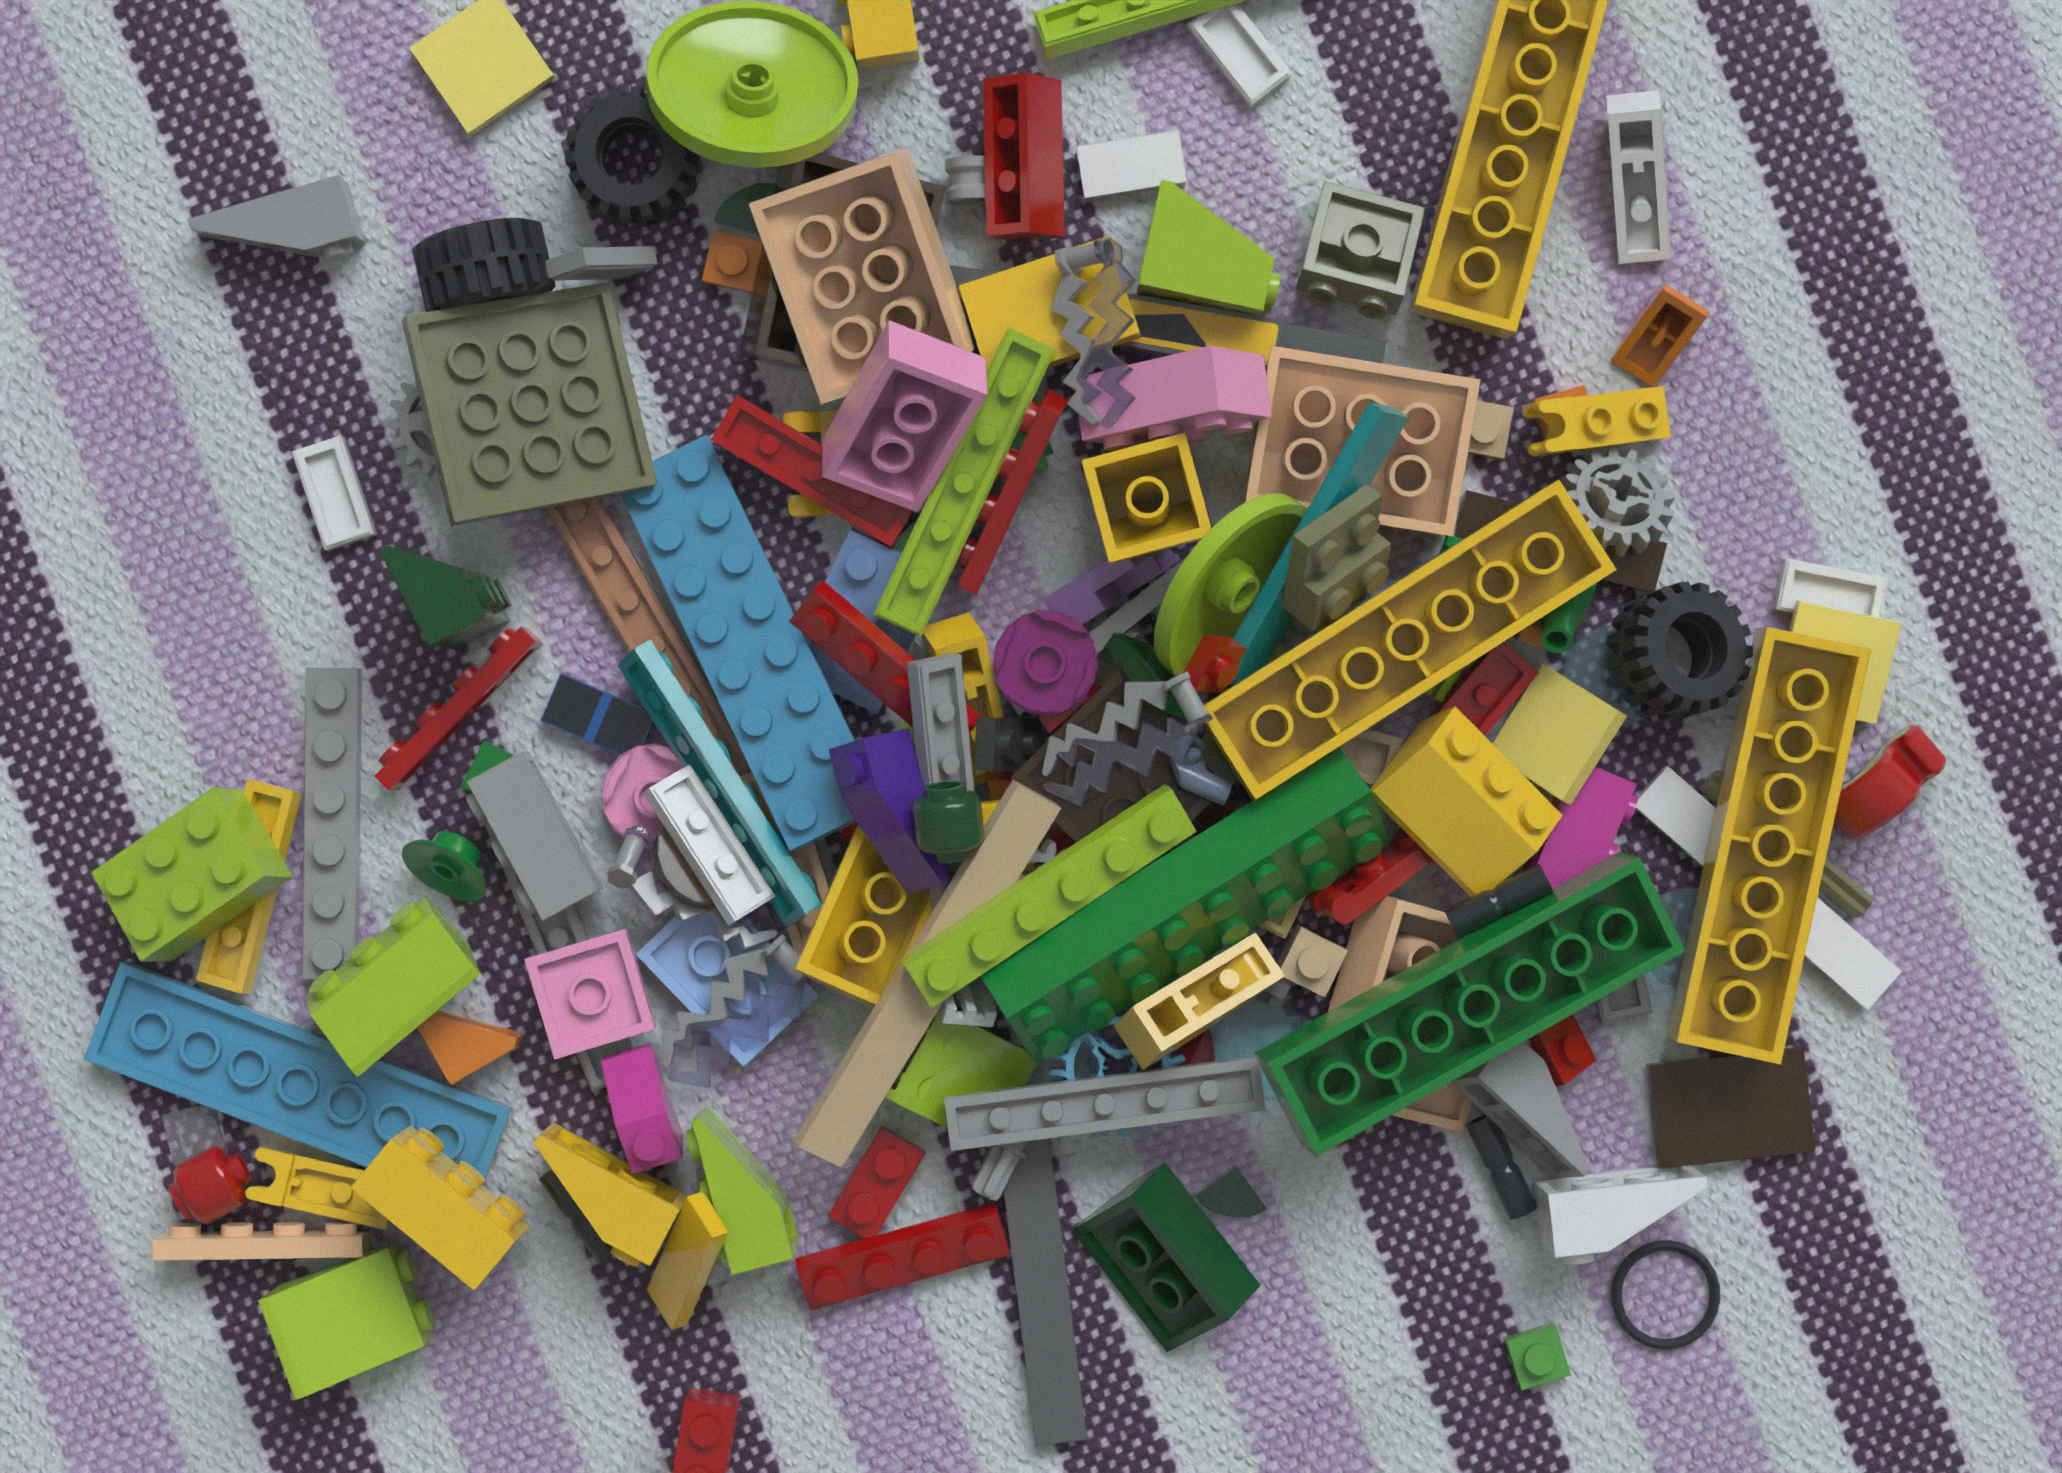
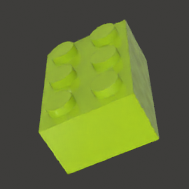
M222 787L211 788L91 872L141 962L173 961L293 878L244 790Z

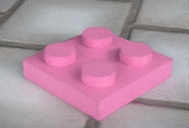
M627 928L524 959L554 1060L657 1028Z

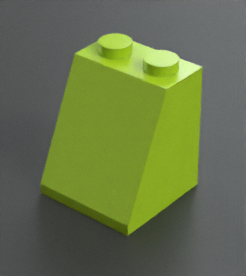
M1161 180L1136 295L1261 316L1263 311L1271 312L1272 306L1275 305L1281 274L1272 273L1275 258L1173 182Z
M398 1241L375 1248L364 1257L349 1258L281 1283L258 1300L295 1400L422 1348L433 1338L431 1330L435 1329L436 1323L432 1309L426 1299L419 1300L413 1281L418 1278L415 1263L407 1250L401 1251Z

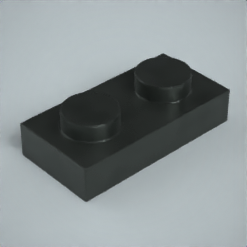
M976 718L975 771H1018L1045 744V738L1041 731V721L1039 719Z

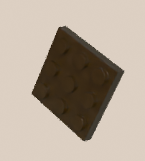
M1120 668L1053 736L1065 741L1068 723L1098 734L1106 703L1113 702L1124 706L1125 682H1131L1124 671ZM1145 700L1142 702L1138 728L1132 729L1118 722L1117 741L1077 738L1071 751L1059 753V760L1052 774L1044 776L1042 769L1048 740L1011 777L1012 780L1048 798L1061 808L1053 822L1074 843H1077L1164 784L1173 790L1190 821L1211 802L1208 799L1184 790L1178 785L1169 759L1172 744L1180 736L1190 733L1171 714L1151 707ZM1205 748L1202 750L1209 772L1230 781L1234 779ZM1144 866L1143 868H1141L1140 870H1138V871L1135 872L1134 874L1138 873L1139 871H1141L1142 869H1144L1146 866Z

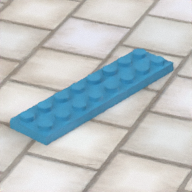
M706 434L652 461L658 483L656 486L620 495L790 852L794 853L856 822L842 802L828 750L853 742L855 739L805 635L789 622L794 612L722 462Z
M128 961L120 962L83 1059L365 1167L369 1166L392 1137L411 1125L417 1131L420 1127H423L432 1132L444 1143L445 1148L442 1150L444 1154L456 1164H459L460 1161L469 1163L486 1180L513 1108L450 1085L383 1058H380L357 1077L349 1069L327 1037Z

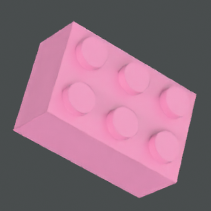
M888 320L822 439V477L919 512L987 396L986 358Z
M1207 346L1085 375L1081 378V382L1089 390L1086 399L1087 405L1091 406L1101 419L1099 425H1094L1079 414L1082 441L1103 443L1105 451H1117L1184 432L1186 433L1188 444L1199 443L1207 440L1206 432L1221 429V434L1244 433L1253 430L1252 422L1272 418L1264 355Z

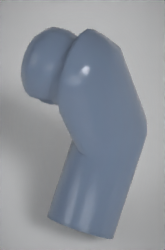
M1194 734L1180 736L1172 744L1169 756L1178 785L1186 791L1223 806L1230 794L1233 781L1207 770L1202 753L1204 744L1198 736Z

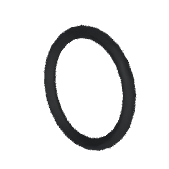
M1673 1240L1653 1241L1632 1251L1617 1269L1611 1288L1612 1307L1616 1319L1623 1330L1639 1343L1661 1350L1677 1349L1689 1345L1702 1337L1711 1327L1718 1313L1721 1300L1720 1284L1716 1271L1709 1260L1697 1249ZM1658 1251L1678 1252L1691 1258L1700 1266L1706 1275L1709 1285L1710 1299L1703 1319L1694 1329L1676 1338L1661 1339L1641 1332L1631 1323L1622 1303V1288L1629 1270L1641 1258Z

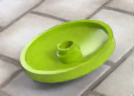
M730 1L694 10L673 22L663 31L649 54L646 92L651 111L661 127L674 140L692 152L705 158L734 166L776 167L810 158L831 146L841 137L848 128L856 109L858 73L854 59L847 46L843 45V41L830 28L801 11L774 3Z
M1282 493L1265 494L1240 505L1205 534L1189 553L1174 576L1158 613L1154 633V646L1157 658L1162 666L1173 675L1178 676L1183 673L1204 634L1232 638L1235 636L1307 511L1305 506L1289 495Z

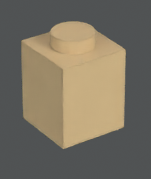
M1296 924L1277 965L1285 975L1284 978L1326 997L1348 950Z

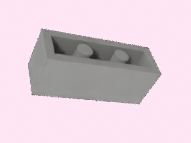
M522 751L467 781L472 793L466 795L467 802L480 823L488 820L497 839L491 841L492 848L505 869L513 866L522 885L516 888L517 894L530 915L538 912L543 921L604 889L530 752Z

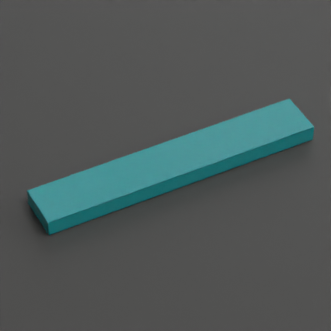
M1372 402L1368 403L1293 535L1366 484L1371 485L1410 417L1397 408ZM1293 535L1233 637L1247 649L1238 663L1239 671L1230 685L1237 684L1267 664L1294 617L1282 607Z

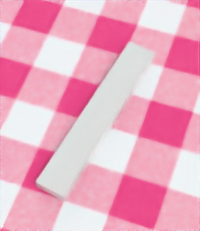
M1664 766L1637 796L1636 810L1703 868L1716 808L1670 767ZM1817 897L1804 957L1859 1006L1869 1010L1902 971Z

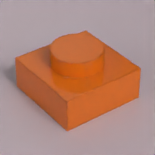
M713 230L702 282L752 294L763 244L762 241Z

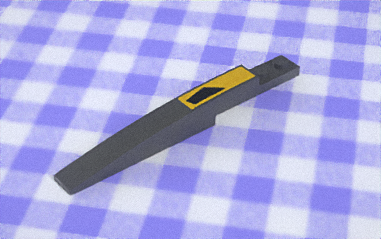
M949 265L968 317L959 285L998 272ZM1127 293L1141 338L1108 348V350L1160 358L1202 347L1216 346L1264 355L1266 370L1271 346L1383 364L1387 341L1287 324L1285 320Z

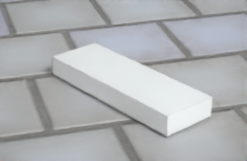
M691 765L665 778L643 793L728 926L775 897V894Z

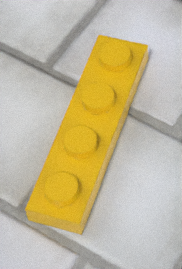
M247 779L244 792L285 862L303 792L259 780ZM278 888L206 937L195 981L240 994H251Z

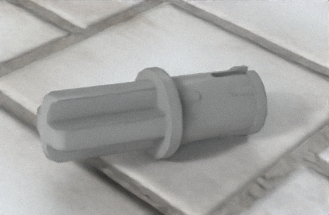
M1028 1141L991 1146L972 1182V1189L990 1200L996 1201L999 1199L1019 1158H1026L1027 1154L1023 1150Z

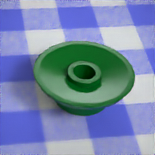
M441 831L435 835L432 841L414 840L403 847L402 858L405 865L415 877L428 887L460 901H478L485 896L486 881L481 871L477 868L482 860V856L477 847L466 838L453 832Z

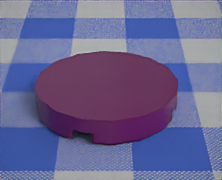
M1048 610L1024 614L1009 624L996 643L993 658V668L997 684L1007 699L1026 712L1043 715L1067 711L1084 699L1095 681L1098 665L1094 641L1083 625L1065 613Z

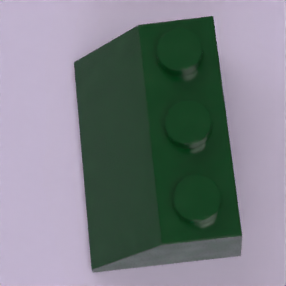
M391 546L379 550L430 647L458 650L511 622L505 610L510 608L512 604L498 579L492 581L489 576L487 577L477 572Z
M1166 1162L1135 1179L1072 1229V1232L1166 1352L1228 1321L1261 1286Z

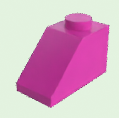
M651 1042L602 1057L601 1065L615 1127L632 1174L682 1159L683 1132Z

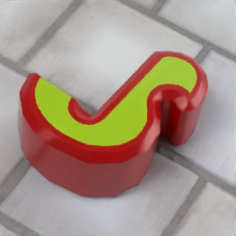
M1911 724L1904 727L1888 739L1854 778L1842 783L1834 824L1850 840H1858L1873 833L1904 811L1916 799L1922 785L1940 774L1944 769L1946 757L1919 725Z

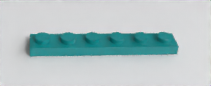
M651 639L634 648L620 662L618 668L682 767L691 765L775 894L770 903L785 926L789 928L822 905L816 896V887L812 879L805 872L800 871L790 856L781 832L770 825L759 808V800L755 791L748 784L743 783L731 764V757L727 748L721 741L713 737L702 720L703 715L698 703L691 696L686 695L678 683L668 657L656 649Z

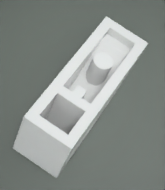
M1659 90L1607 95L1618 263L1627 264L1671 259Z

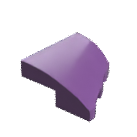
M1170 549L1109 564L1107 559L1042 600L1049 611L1065 613L1083 624L1105 611L1123 596L1165 572L1178 560Z

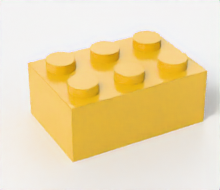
M410 1125L388 1141L350 1188L471 1289L475 1290L493 1272L531 1226L523 1219L526 1212L510 1197L501 1194L497 1198L482 1185L486 1181L484 1176L472 1165L465 1161H460L459 1164H456L444 1154L442 1150L445 1148V1145L436 1135L423 1127H420L417 1131Z

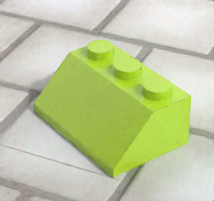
M424 896L416 904L410 902L401 907L391 918L390 926L377 937L369 936L359 942L351 951L350 959L335 972L328 970L321 974L309 988V994L305 997L311 1017L349 1069L359 1077L478 977L480 971L467 939L427 896Z

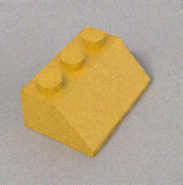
M1455 706L1420 721L1370 789L1375 802L1470 897L1484 890L1494 889L1537 853L1563 816Z
M859 824L855 828L794 970L833 992L873 1009L900 966V960L906 956L931 915L932 905L930 888L910 894L906 893Z

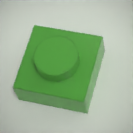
M1553 1322L1503 1337L1521 1391L1571 1376L1557 1327Z

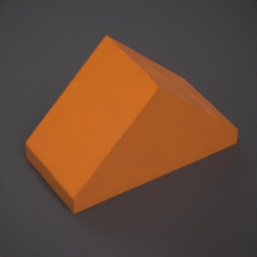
M1664 284L1651 293L1610 361L1650 386L1655 387L1708 317L1710 311Z
M438 1010L417 1027L450 1085L523 1043L525 1035L522 1032Z

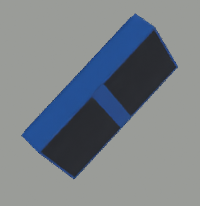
M560 673L540 719L542 722L618 755L627 752L637 745H645L654 725L645 708L564 673Z

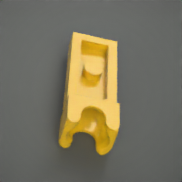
M1664 386L1541 400L1525 405L1522 410L1525 418H1539L1548 427L1546 439L1542 442L1531 444L1528 447V453L1533 457L1663 440L1671 437Z
M259 1147L256 1150V1159L271 1165L275 1170L276 1176L274 1182L269 1187L252 1186L247 1188L245 1192L247 1199L389 1230L391 1221L350 1188L364 1172L363 1169L269 1147Z

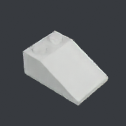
M1656 1166L1586 1174L1585 1177L1533 1180L1534 1198L1538 1206L1536 1215L1539 1242L1555 1258L1562 1257L1564 1264L1592 1262L1595 1260L1594 1253L1609 1252L1708 1187L1707 1176L1692 1166L1664 1169Z

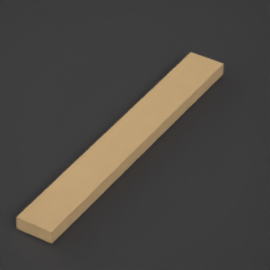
M1012 780L984 826L983 842L968 852V859L963 860L906 956L1015 884L1061 808L1055 802ZM900 964L794 1138V1142L799 1148L841 1168L943 1003L942 1001L933 1008H930L902 964Z

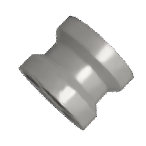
M958 156L946 159L945 171L951 176V187L946 191V202L961 206L986 205L985 156Z

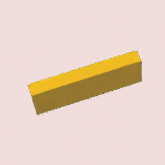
M703 1192L686 1196L647 1288L649 1295L671 1330L688 1324L728 1234L727 1228Z

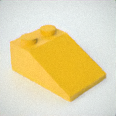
M552 1123L538 1135L534 1143L602 1241L613 1246L610 1253L619 1260L638 1267L640 1262L650 1266L670 1235L686 1196L690 1195L644 1170L632 1174L627 1161L560 1125Z

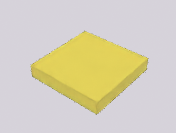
M478 0L409 47L470 136L556 78L503 0Z
M1796 600L1789 632L1871 649L1856 720L1876 724L1902 623Z
M1542 664L1538 670L1539 674L1529 684L1492 744L1525 777L1571 805L1627 715L1552 668Z

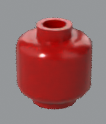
M212 1146L178 1164L173 1171L174 1182L169 1184L168 1187L173 1201L185 1219L195 1218L203 1224H209L246 1202L245 1192L247 1189L245 1183L251 1181L252 1176L246 1163L238 1153L229 1156L222 1148Z

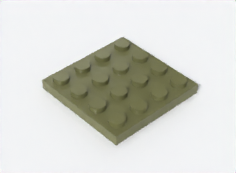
M609 282L406 315L402 319L450 526L639 491L658 484Z

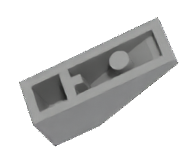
M339 175L187 219L190 229L202 237L312 257L322 256L324 261H334L354 254L353 246L366 243L349 183Z
M1528 1039L1452 1081L1463 1094L1554 1178L1586 1176L1590 1167L1545 1061L1530 1048L1531 1043Z

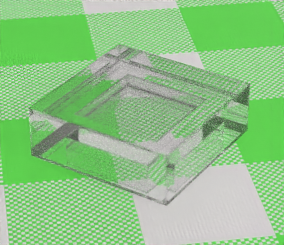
M198 1105L162 1115L173 1165H178L212 1146H218L228 1152L219 1111L204 1105Z

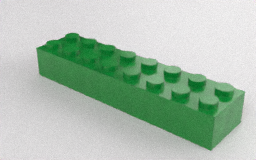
M1338 747L1258 799L1243 806L1102 894L982 974V980L1035 1065L1046 1058L1060 1055L1076 1039L1091 1030L1103 1028L1112 1021L1116 1014L1132 1004L1141 1002L1153 995L1161 986L1180 974H1187L1203 963L1204 959L1225 946L1239 943L1247 936L1249 931L1268 919L1284 915L1291 909L1294 903L1315 890L1327 888L1340 874L1359 862L1363 863L1375 858L1382 848L1390 844L1391 841L1372 791Z
M1621 852L1610 856L1552 888L1553 893L1514 912L1501 916L1498 920L1483 926L1255 1052L1254 1055L1300 1145L1316 1157L1685 952L1684 945L1641 858Z

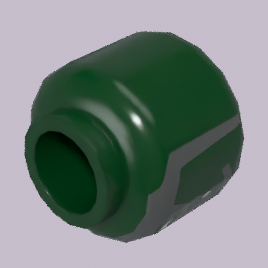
M943 781L924 786V794L918 796L912 803L917 847L926 853L936 854V861L939 863H954L968 859V850L976 848L984 840L983 817L979 795L974 791L966 789V784L962 781Z

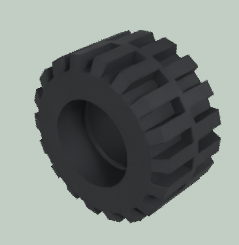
M630 86V92H622L619 87L608 90L610 96L603 100L598 95L588 101L592 107L586 113L581 110L578 111L574 117V121L577 123L575 130L568 129L565 140L569 144V151L564 152L565 163L570 169V174L568 175L573 185L595 212L604 218H611L616 224L626 226L627 222L634 223L637 227L648 226V221L657 219L661 223L670 219L667 214L675 208L680 212L687 205L684 199L688 193L693 195L698 186L696 176L697 173L701 174L702 170L699 154L682 146L661 127L651 111L647 93L644 92L642 87ZM631 130H645L655 134L660 139L664 148L663 161L656 174L649 180L637 185H622L613 181L607 174L604 164L607 149L613 140Z
M500 218L474 222L428 236L412 249L426 312L550 292L556 286L555 281L548 278L545 261L550 258L543 227L539 221L526 218Z
M1689 581L1678 582L1639 596L1638 599L1630 601L1623 607L1625 613L1617 615L1611 624L1617 632L1607 635L1606 646L1613 648V655L1606 657L1607 668H1615L1617 677L1611 680L1616 689L1623 687L1627 693L1623 699L1630 706L1641 704V714L1648 717L1658 715L1659 720L1671 721L1720 708L1729 703L1728 698L1738 695L1743 688L1739 681L1748 679L1751 667L1745 664V660L1753 657V646L1746 645L1745 636L1751 635L1748 624L1741 626L1738 620L1742 612L1736 604L1729 607L1725 604L1727 595L1720 590L1710 593L1709 585L1699 582L1690 585ZM1670 627L1680 632L1690 647L1692 664L1688 677L1674 667L1668 656L1666 638Z

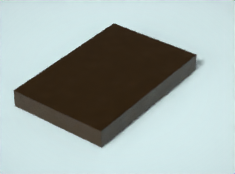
M1803 1047L1784 1048L1781 1064L1734 1054L1646 1064L1657 1167L1660 1169L1816 1151Z

